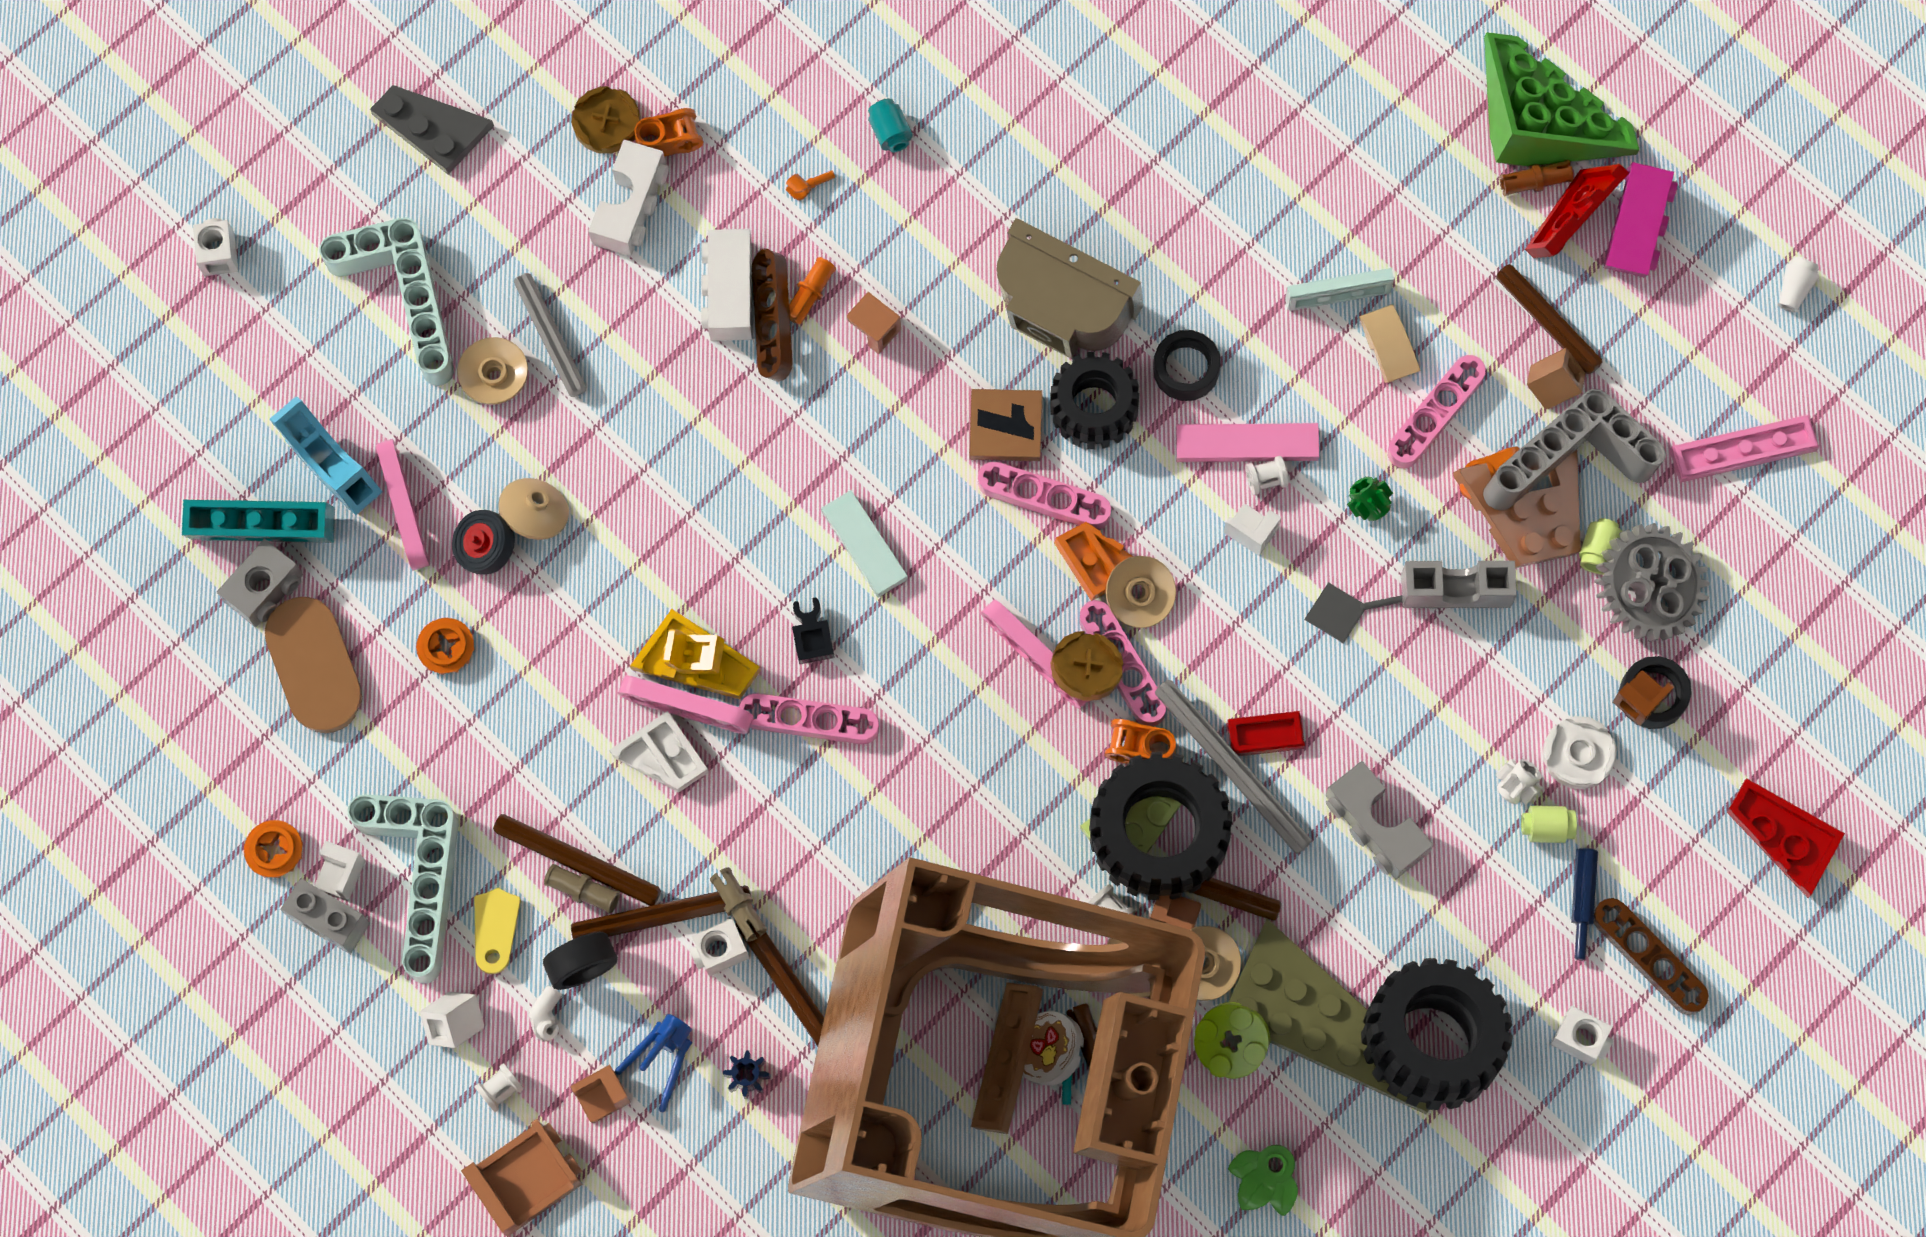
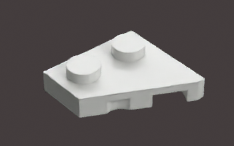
M668 711L609 750L615 759L677 792L682 791L709 773L708 768Z

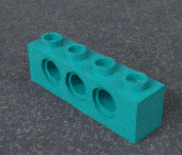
M183 499L182 536L191 540L262 542L265 538L269 542L334 543L335 507L327 502Z

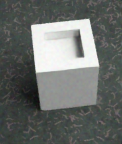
M1243 504L1233 518L1229 517L1225 522L1224 533L1260 556L1278 531L1282 517L1271 510L1263 516L1247 504Z
M325 840L320 851V855L325 861L316 880L315 887L325 893L349 901L366 860L359 852Z
M448 992L419 1011L429 1045L456 1048L484 1029V1022L476 994Z

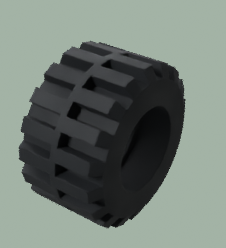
M1095 351L1087 352V358L1084 359L1078 354L1072 357L1071 365L1065 362L1061 366L1060 374L1056 373L1053 378V386H1051L1050 412L1053 415V424L1056 429L1061 428V436L1066 440L1070 436L1073 437L1072 444L1078 447L1084 442L1087 443V449L1095 450V444H1101L1102 449L1110 447V440L1112 439L1117 444L1123 440L1124 432L1127 434L1131 432L1133 422L1137 420L1140 393H1138V381L1133 379V371L1129 366L1123 369V360L1118 357L1114 361L1109 360V353L1102 352L1101 357H1095ZM1087 388H1101L1109 392L1116 403L1106 412L1091 414L1081 410L1075 404L1074 398L1079 392Z

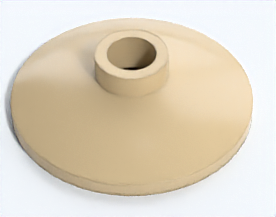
M489 337L476 341L464 351L458 363L457 376L461 388L471 399L482 404L496 405L511 400L522 390L528 377V364L524 353L516 344L504 338ZM493 371L501 373L500 377L495 380L489 379V374Z
M533 478L515 480L503 489L499 497L498 507L501 517L511 530L523 537L535 540L552 538L564 529L568 521L569 508L565 498L555 487L542 480Z
M1134 556L1123 560L1112 570L1106 584V600L1111 612L1119 621L1131 627L1147 628L1158 624L1170 613L1176 598V586L1171 572L1162 562L1148 556ZM1135 585H1139L1142 588V595L1137 599L1132 595V589Z
M1212 926L1195 927L1190 930L1195 932L1203 941L1206 959L1202 970L1197 1000H1214L1226 994L1236 983L1241 969L1240 951L1233 938L1225 931Z

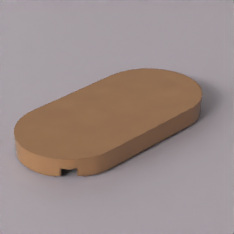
M295 597L284 601L273 610L267 620L265 640L290 710L297 721L310 730L320 733L339 731L347 727L356 717L355 714L359 706H361L363 698L361 685L336 618L324 603L314 598Z

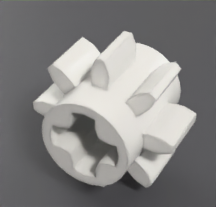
M1511 759L1495 775L1501 780L1497 785L1498 792L1505 800L1512 804H1518L1522 800L1527 805L1543 789L1537 783L1542 777L1540 771L1535 765L1525 759H1521L1518 763Z

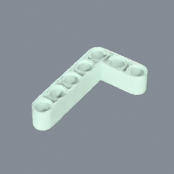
M397 218L326 237L320 244L319 253L332 275L338 277L347 276L392 264L395 265L419 368L429 384L440 386L448 383L454 374V366L425 243L417 224L409 218ZM413 235L409 242H399L403 236ZM372 243L379 244L377 249L365 251L368 245ZM336 252H345L342 258L338 260L331 259ZM412 266L421 267L415 274H406L407 270ZM420 297L428 298V301L421 306L413 305ZM436 329L432 336L428 338L420 337L424 330ZM435 360L444 361L438 369H427L429 364Z
M368 794L359 795L349 803L347 811L350 821L361 833L417 838L402 964L413 980L422 984L430 983L439 976L442 967L459 827L458 818L450 805L442 800ZM375 808V814L371 820L367 822L359 821V815L364 809ZM403 810L412 812L411 818L407 823L395 824V818L399 812ZM436 814H448L447 822L441 827L431 826L432 818ZM436 848L444 850L440 861L436 863L427 862V855L431 850ZM430 884L439 885V892L434 898H422V893L426 886ZM423 921H435L434 930L430 934L423 936L418 934V927ZM421 956L430 957V965L426 970L422 972L414 971L413 965L417 958Z

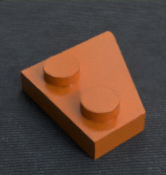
M1087 522L1059 535L1054 541L1055 546L1091 601L1106 594V584L1112 570L1123 560L1134 557L1123 550L1124 545L1113 538L1103 536L1100 530Z

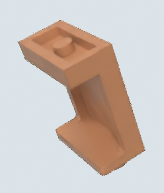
M538 1119L531 1122L532 1127L476 1165L472 1162L461 1170L501 1232L507 1237L583 1185L577 1177L583 1171L573 1156L569 1153L564 1157L556 1146L562 1141L550 1123L543 1126Z

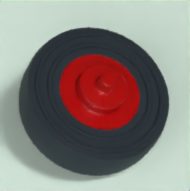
M490 510L473 511L458 523L452 538L454 557L458 564L469 572L480 575L495 573L505 566L512 555L515 543L514 532L500 514Z

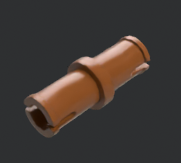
M1569 160L1541 167L1538 164L1530 165L1527 170L1500 174V187L1503 190L1504 196L1532 189L1534 192L1543 191L1546 186L1573 182L1572 166H1570Z

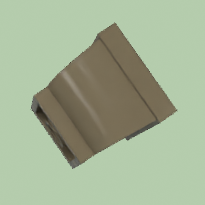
M1015 218L1007 232L1009 239L998 258L996 268L1002 297L1007 305L1006 311L1011 328L1070 359L1074 357L1078 348L1100 351L1114 345L1124 333L1131 319L1136 320L1144 306L1141 282ZM1071 256L1078 257L1076 262H1071L1069 259Z

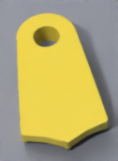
M500 888L474 897L475 959L478 967L487 974L500 973L509 964L521 903L519 896L507 893ZM498 953L500 957L496 963L490 964L487 962L490 954Z

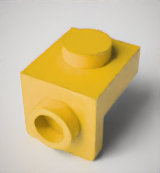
M670 629L667 642L664 645V664L682 674H719L725 639L719 635H686L678 629Z

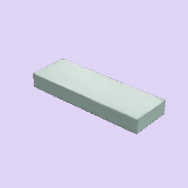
M1392 268L1290 285L1287 287L1285 297L1287 310L1293 311L1389 294L1394 281Z
M852 490L821 508L822 514L877 598L908 580L904 569Z

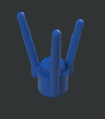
M667 1014L662 1023L657 1022L648 1036L615 1069L617 1075L622 1074L653 1041L656 1044L640 1065L641 1071H645L661 1049L673 1053L677 1048L678 1052L659 1106V1111L662 1113L666 1111L685 1054L692 1044V1041L687 1038L692 1031L691 1027L671 1014Z

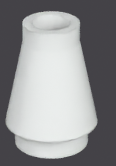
M1793 257L1791 263L1786 264L1781 297L1778 303L1780 308L1790 312H1798L1800 305L1819 279L1817 274L1819 266L1799 257Z

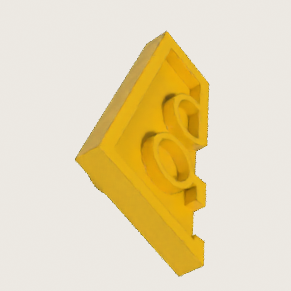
M673 609L670 610L630 665L633 671L737 699L742 698L761 671L760 666L725 643L719 674H682L664 664V645L667 642L670 629H678L686 635H711Z

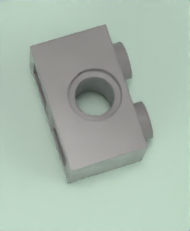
M264 538L217 590V594L225 604L256 628L261 622L268 620L270 614L277 608L276 605L285 595L292 594L298 588L303 573L295 562ZM265 579L271 580L267 589L255 591L258 582Z
M301 878L280 909L292 921L349 954L352 953L370 925V922L363 914Z

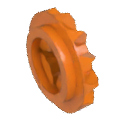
M440 618L427 624L420 632L416 643L417 655L422 664L429 671L431 670L441 675L451 672L458 673L460 668L470 663V657L475 650L473 635L468 627L453 618ZM439 635H442L449 643L455 642V645L451 647V658L445 655L443 651L437 653L436 650L441 647Z
M280 820L265 821L254 827L248 834L244 844V857L248 866L255 873L264 878H280L288 872H293L298 861L302 859L303 842L297 830L290 824ZM279 839V846L287 854H275L273 859L269 860L270 854L260 846H273L275 841Z

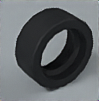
M1179 330L1167 335L1158 345L1153 361L1154 379L1159 389L1169 397L1180 401H1195L1206 396L1215 387L1221 367L1220 353L1215 343L1205 334L1194 330ZM1179 348L1198 350L1207 360V372L1200 381L1195 383L1175 381L1166 370L1168 356Z
M1661 656L1646 657L1635 662L1622 678L1618 692L1627 682L1630 683L1640 671L1645 673L1655 672L1666 676L1676 688L1675 702L1670 709L1662 713H1652L1641 726L1648 729H1660L1675 723L1687 709L1692 695L1691 682L1685 670L1675 661Z
M596 932L580 936L555 948L544 957L543 966L552 987L557 990H563L579 986L603 975L614 967L618 957L608 935L604 932Z

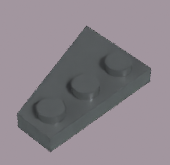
M392 85L370 108L375 118L448 175L494 127L493 121L395 85Z

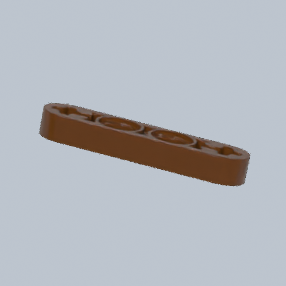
M762 249L757 253L752 262L757 367L761 376L779 382L789 376L793 364L787 263L782 254L769 249ZM772 291H775V300L768 307V296ZM776 323V335L773 339L770 340L769 331L771 327Z
M1608 898L1598 904L1594 910V925L1677 1011L1685 1015H1695L1700 1012L1708 1003L1709 998L1705 985L1623 902L1618 899ZM1605 908L1607 911L1617 910L1619 913L1616 917L1617 922L1623 927L1628 921L1632 926L1626 929L1619 938L1615 933L1621 928L1614 921H1610L1608 924L1603 921L1605 912L1602 909ZM1634 933L1641 934L1647 941L1646 950L1641 953L1630 950L1627 945V937ZM1660 960L1669 962L1674 970L1672 978L1668 980L1658 978L1653 970L1655 962ZM1682 975L1685 980L1680 986L1687 992L1695 990L1698 993L1695 999L1698 1005L1693 1002L1686 1005L1682 1001L1685 997L1684 992L1679 987L1672 992L1668 987L1673 985Z

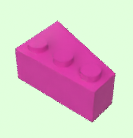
M1632 162L1626 169L1629 174L1624 178L1626 182L1622 197L1619 199L1618 213L1612 229L1603 268L1645 278L1648 276L1649 270L1655 271L1657 268L1660 251L1655 250L1658 236L1664 237L1669 216L1663 214L1666 203H1673L1678 182L1672 181L1673 171Z

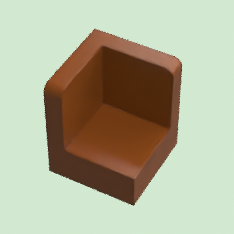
M1640 671L1630 683L1627 682L1617 693L1612 703L1641 726L1669 696L1674 686L1668 682L1662 687L1647 673Z

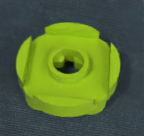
M1226 1002L1211 1008L1196 1026L1194 1037L1196 1054L1204 1067L1215 1077L1237 1079L1248 1076L1256 1071L1266 1058L1270 1045L1268 1026L1258 1012L1242 1006L1240 1003ZM1226 1031H1231L1234 1036H1241L1242 1041L1237 1044V1050H1232L1230 1046H1224L1222 1041L1226 1038Z

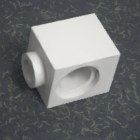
M212 218L205 220L201 224H194L196 264L203 276L238 272L235 233L228 220ZM222 241L218 248L208 249L213 242Z
M732 918L691 936L695 947L689 949L696 967L697 969L705 967L709 976L750 959ZM715 941H723L727 944L726 952L719 957H713L708 954V947Z
M1571 1006L1566 1012L1550 1045L1592 1065L1598 1057L1603 1060L1606 1057L1613 1043V1039L1608 1037L1613 1026ZM1576 1030H1588L1593 1036V1045L1584 1046L1580 1044L1576 1038Z

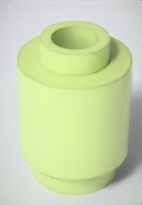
M1600 518L1598 522L1595 521L1589 524L1579 553L1581 558L1580 566L1583 569L1595 574L1604 575L1603 572L1596 569V565L1607 562L1601 553L1604 550L1612 549L1609 541L1615 538L1620 539L1619 533L1623 531L1619 529L1618 523L1610 519Z
M1530 805L1528 813H1522L1521 832L1522 835H1528L1529 842L1566 843L1567 839H1575L1577 818L1575 810H1567L1566 806Z

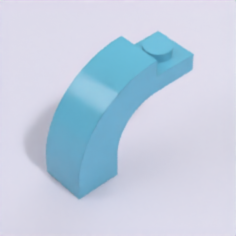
M297 396L269 419L305 465L355 515L383 492L366 470L338 445Z

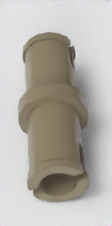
M552 864L545 875V886H550L572 896V900L577 903L584 901L605 910L607 913H612L618 904L620 892L593 882L592 877L586 874L579 876L558 867L556 864Z
M731 868L721 869L720 872L727 884L723 883L717 873L710 878V882L724 901L725 912L728 916H733L746 941L756 940L757 937L750 925L754 926L760 936L766 933L767 927L753 908L752 897L749 893H744Z

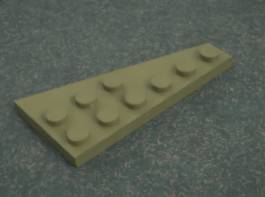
M1266 918L1229 1002L1240 1003L1242 1006L1258 1012L1268 1026L1270 1043L1427 1114L1429 1110L1426 1108V1103L1419 1102L1417 1107L1407 1104L1406 1096L1398 1093L1394 1097L1387 1091L1389 1084L1385 1080L1378 1082L1372 1074L1375 1065L1374 1063L1370 1065L1366 1063L1363 1052L1367 1045L1361 1043V1031L1365 1026L1363 1020L1367 1009Z

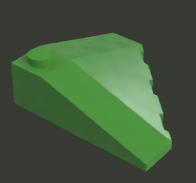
M1489 32L1485 34L1489 134L1496 163L1530 166L1534 164H1555L1565 160L1573 162L1637 155L1639 146L1633 125L1623 117H1620L1618 121L1613 120L1607 113L1602 111L1601 108L1604 102L1585 87L1580 91L1574 90L1571 85L1564 82L1563 79L1566 73L1547 58L1540 62L1529 53H1526L1525 50L1529 44L1520 37Z

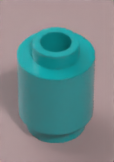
M890 98L874 103L868 109L870 115L868 121L881 149L885 151L890 150L892 153L902 151L909 145L913 133L900 106L895 104L893 99Z

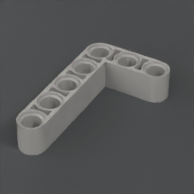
M1590 389L1502 464L1484 488L1483 496L1486 503L1493 509H1509L1586 441L1591 443L1628 479L1636 483H1645L1652 477L1665 460L1666 452L1662 444L1612 397L1602 390Z

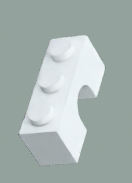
M623 140L612 172L615 183L633 191L632 195L621 204H610L600 201L588 233L592 245L631 257L635 246L640 247L646 231V228L643 226L647 215L652 216L657 204V196L655 194L658 186L665 184L669 173V166L666 165L663 151Z

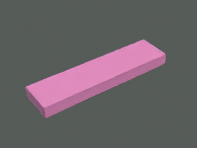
M1804 415L1671 446L1669 451L1679 483L1816 452L1819 445L1809 415Z
M1318 423L1176 424V462L1274 461L1277 456H1281L1284 461H1319Z

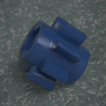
M746 1050L744 1058L739 1060L734 1056H730L733 1064L732 1069L723 1071L724 1077L733 1078L734 1080L729 1085L728 1090L732 1093L738 1088L741 1089L744 1099H748L749 1092L755 1089L761 1094L764 1093L760 1085L762 1079L767 1080L771 1078L770 1073L760 1071V1068L766 1062L765 1059L760 1057L756 1061L752 1060L749 1050ZM743 1068L747 1071L753 1069L754 1079L750 1082L747 1079L740 1081L742 1077L739 1071Z

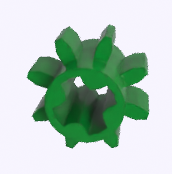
M1364 477L1351 486L1349 491L1351 501L1347 503V506L1355 517L1361 516L1363 520L1376 521L1389 512L1390 504L1392 503L1389 497L1393 492L1385 480L1379 482L1377 477L1374 479L1372 477Z

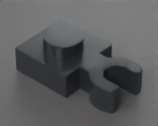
M817 597L812 598L814 608L809 613H803L800 610L798 601L793 603L794 615L802 623V625L792 627L799 665L835 658L828 620L817 622L821 614L820 602Z

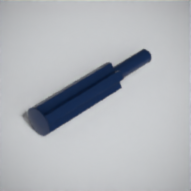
M1591 848L1576 849L1571 923L1576 925L1574 958L1578 961L1586 959L1588 925L1592 926L1594 923L1598 851Z

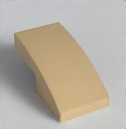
M1393 304L1359 316L1369 348L1374 350L1385 383L1421 371L1407 333Z

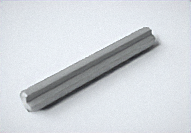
M525 273L516 277L514 280L515 286L569 396L576 397L586 391L585 383L532 275Z

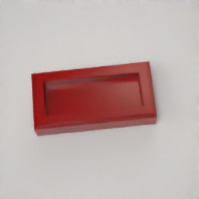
M1300 711L1227 720L1230 747L1238 756L1299 750L1305 747Z

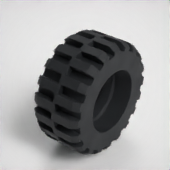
M1153 752L1149 759L1143 760L1141 755L1130 758L1129 765L1124 767L1120 764L1112 770L1111 777L1108 780L1104 779L1092 804L1089 831L1091 849L1097 856L1096 862L1102 871L1106 870L1110 874L1109 880L1116 886L1123 884L1127 887V893L1136 897L1140 892L1147 894L1148 900H1159V896L1167 895L1173 900L1180 898L1183 892L1188 891L1191 894L1197 891L1205 880L1209 882L1216 874L1219 865H1222L1228 849L1233 822L1232 811L1228 810L1229 799L1226 792L1219 790V781L1212 773L1207 776L1202 772L1203 765L1195 760L1191 765L1183 762V755L1173 753L1172 759L1162 758V752ZM1161 796L1174 799L1184 805L1195 821V835L1189 847L1185 851L1170 857H1155L1137 849L1128 839L1125 829L1127 814L1134 804L1149 797Z
M1425 958L1420 966H1418L1417 962L1412 961L1403 965L1401 971L1391 973L1386 978L1384 984L1379 987L1366 1011L1363 1020L1365 1026L1361 1031V1043L1367 1045L1363 1054L1367 1064L1374 1063L1375 1069L1372 1074L1378 1082L1385 1080L1389 1084L1387 1091L1394 1097L1400 1093L1407 1097V1104L1417 1107L1419 1102L1426 1103L1427 1110H1439L1443 1103L1446 1104L1448 1109L1458 1108L1464 1100L1470 1103L1478 1098L1483 1090H1487L1508 1058L1507 1052L1512 1046L1513 1035L1508 1032L1512 1027L1511 1015L1508 1012L1503 1013V1009L1507 1004L1501 994L1495 996L1492 992L1495 985L1488 978L1482 981L1475 976L1477 970L1467 965L1465 970L1457 967V961L1445 959L1443 964H1437L1436 958ZM1424 1008L1435 1009L1448 1014L1459 1023L1465 1032L1468 1041V1053L1461 1058L1453 1060H1441L1423 1053L1413 1044L1407 1034L1404 1023L1405 1015L1413 1010Z

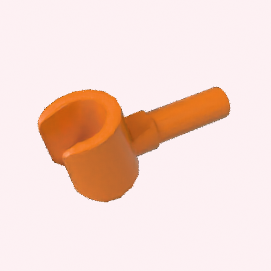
M831 170L807 181L799 174H794L786 181L788 185L786 191L794 199L803 200L812 188L834 179V172Z

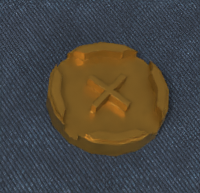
M600 86L587 91L577 100L571 123L577 140L585 148L596 153L612 154L620 151L623 140L631 142L635 140L634 129L641 120V116L635 100L626 91L619 88L618 90L610 89L609 86Z
M1076 631L1065 636L1057 644L1050 662L1052 676L1059 688L1071 697L1083 701L1100 700L1109 696L1121 681L1123 674L1122 655L1116 645L1105 636L1094 633V635L1085 634L1086 631Z

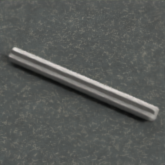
M1167 680L1156 689L1155 695L1296 854L1303 851L1311 843V838L1173 681Z

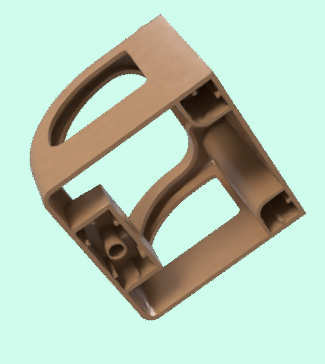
M907 858L854 899L850 906L791 1167L788 1192L894 1219L978 1237H1145L1152 1230L1156 1219L1205 959L1203 941L1195 932L1186 928L920 859ZM971 903H976L1116 939L1124 943L1085 945L1054 942L994 931L966 924L969 917ZM943 968H956L1040 986L1116 993L1104 999L1102 1003L1073 1151L1074 1154L1117 1165L1112 1191L1107 1203L1093 1201L1080 1204L1051 1205L1006 1201L914 1180L922 1138L920 1127L909 1113L901 1109L885 1106L883 1103L903 1011L908 1006L915 986L927 973ZM1150 992L1149 999L1127 994Z

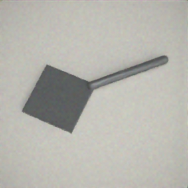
M1328 582L1304 620L1344 643L1365 610L1402 603V595L1362 603Z

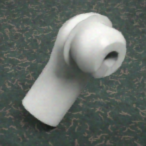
M548 985L529 1012L534 1035L541 1041L553 1040L558 1034V1026L552 1010L562 997V994Z

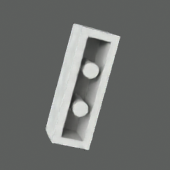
M750 229L708 230V242H702L701 246L702 263H708V275H702L701 277L702 296H708V307L701 308L702 329H708L711 341L753 340L752 237Z

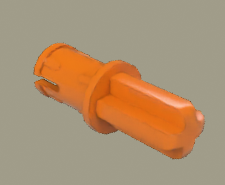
M817 257L815 264L804 281L798 282L797 287L799 289L789 304L791 322L796 324L803 323L815 301L821 300L823 297L821 292L836 270V267L828 260Z

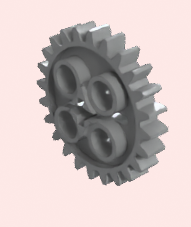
M1656 523L1647 525L1645 528L1641 524L1633 527L1632 532L1629 529L1620 532V539L1615 538L1609 541L1612 549L1604 550L1601 553L1607 562L1596 565V569L1604 573L1603 577L1594 580V583L1604 586V591L1599 592L1596 597L1606 598L1608 601L1601 610L1603 612L1613 610L1615 614L1611 618L1610 623L1614 624L1623 621L1621 632L1627 633L1634 629V639L1647 636L1648 642L1658 640L1660 636L1663 641L1672 638L1673 634L1676 636L1685 633L1684 626L1689 627L1696 624L1693 616L1703 614L1704 612L1697 603L1707 601L1709 598L1700 592L1701 588L1710 585V582L1700 578V575L1708 571V568L1698 567L1696 563L1701 559L1702 554L1692 555L1690 553L1694 545L1692 541L1681 544L1682 532L1673 534L1670 537V526H1665L1658 530ZM1637 553L1643 558V568L1636 561ZM1669 564H1672L1676 570L1675 578L1669 573ZM1629 587L1635 591V602L1629 598ZM1661 598H1664L1668 604L1667 612L1661 607Z

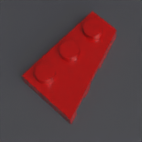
M1621 164L1580 169L1573 182L1565 190L1525 250L1533 258L1557 255L1564 248L1566 242L1623 181L1629 172Z
M1747 778L1742 783L1727 810L1729 816L1807 898L1812 895L1845 835L1844 832Z

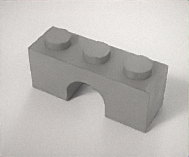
M1515 560L1478 561L1476 566L1467 569H1447L1442 567V561H1406L1401 573L1403 608H1511L1517 596Z
M1361 761L1328 787L1325 795L1328 799L1326 804L1337 818L1340 819L1343 816L1352 827L1349 831L1355 841L1362 847L1367 845L1375 854L1373 860L1377 867L1385 875L1391 873L1395 879H1398L1430 853L1433 843L1411 817L1395 827H1385L1375 821L1371 813V806L1383 797L1386 788L1366 764Z

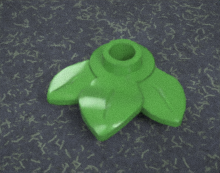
M1270 1145L1261 1152L1246 1150L1239 1153L1232 1160L1228 1170L1236 1177L1242 1179L1238 1189V1202L1242 1210L1258 1209L1270 1202L1272 1207L1281 1216H1285L1290 1212L1297 1199L1298 1186L1292 1177L1295 1169V1159L1288 1148L1282 1145ZM1277 1157L1281 1159L1283 1168L1279 1171H1273L1269 1167V1160L1271 1158Z

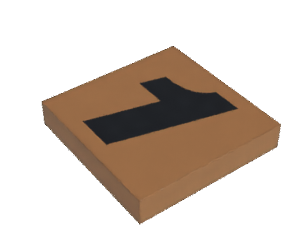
M971 389L969 460L1040 461L1042 390Z

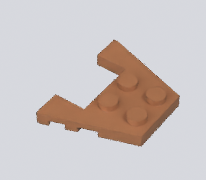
M1577 449L1549 473L1553 487L1528 492L1507 510L1493 509L1484 499V488L1491 480L1487 463L1461 468L1453 472L1454 479L1458 485L1463 483L1472 498L1469 501L1474 509L1481 511L1492 527L1489 529V532L1509 561L1515 560V568L1573 556L1580 552Z

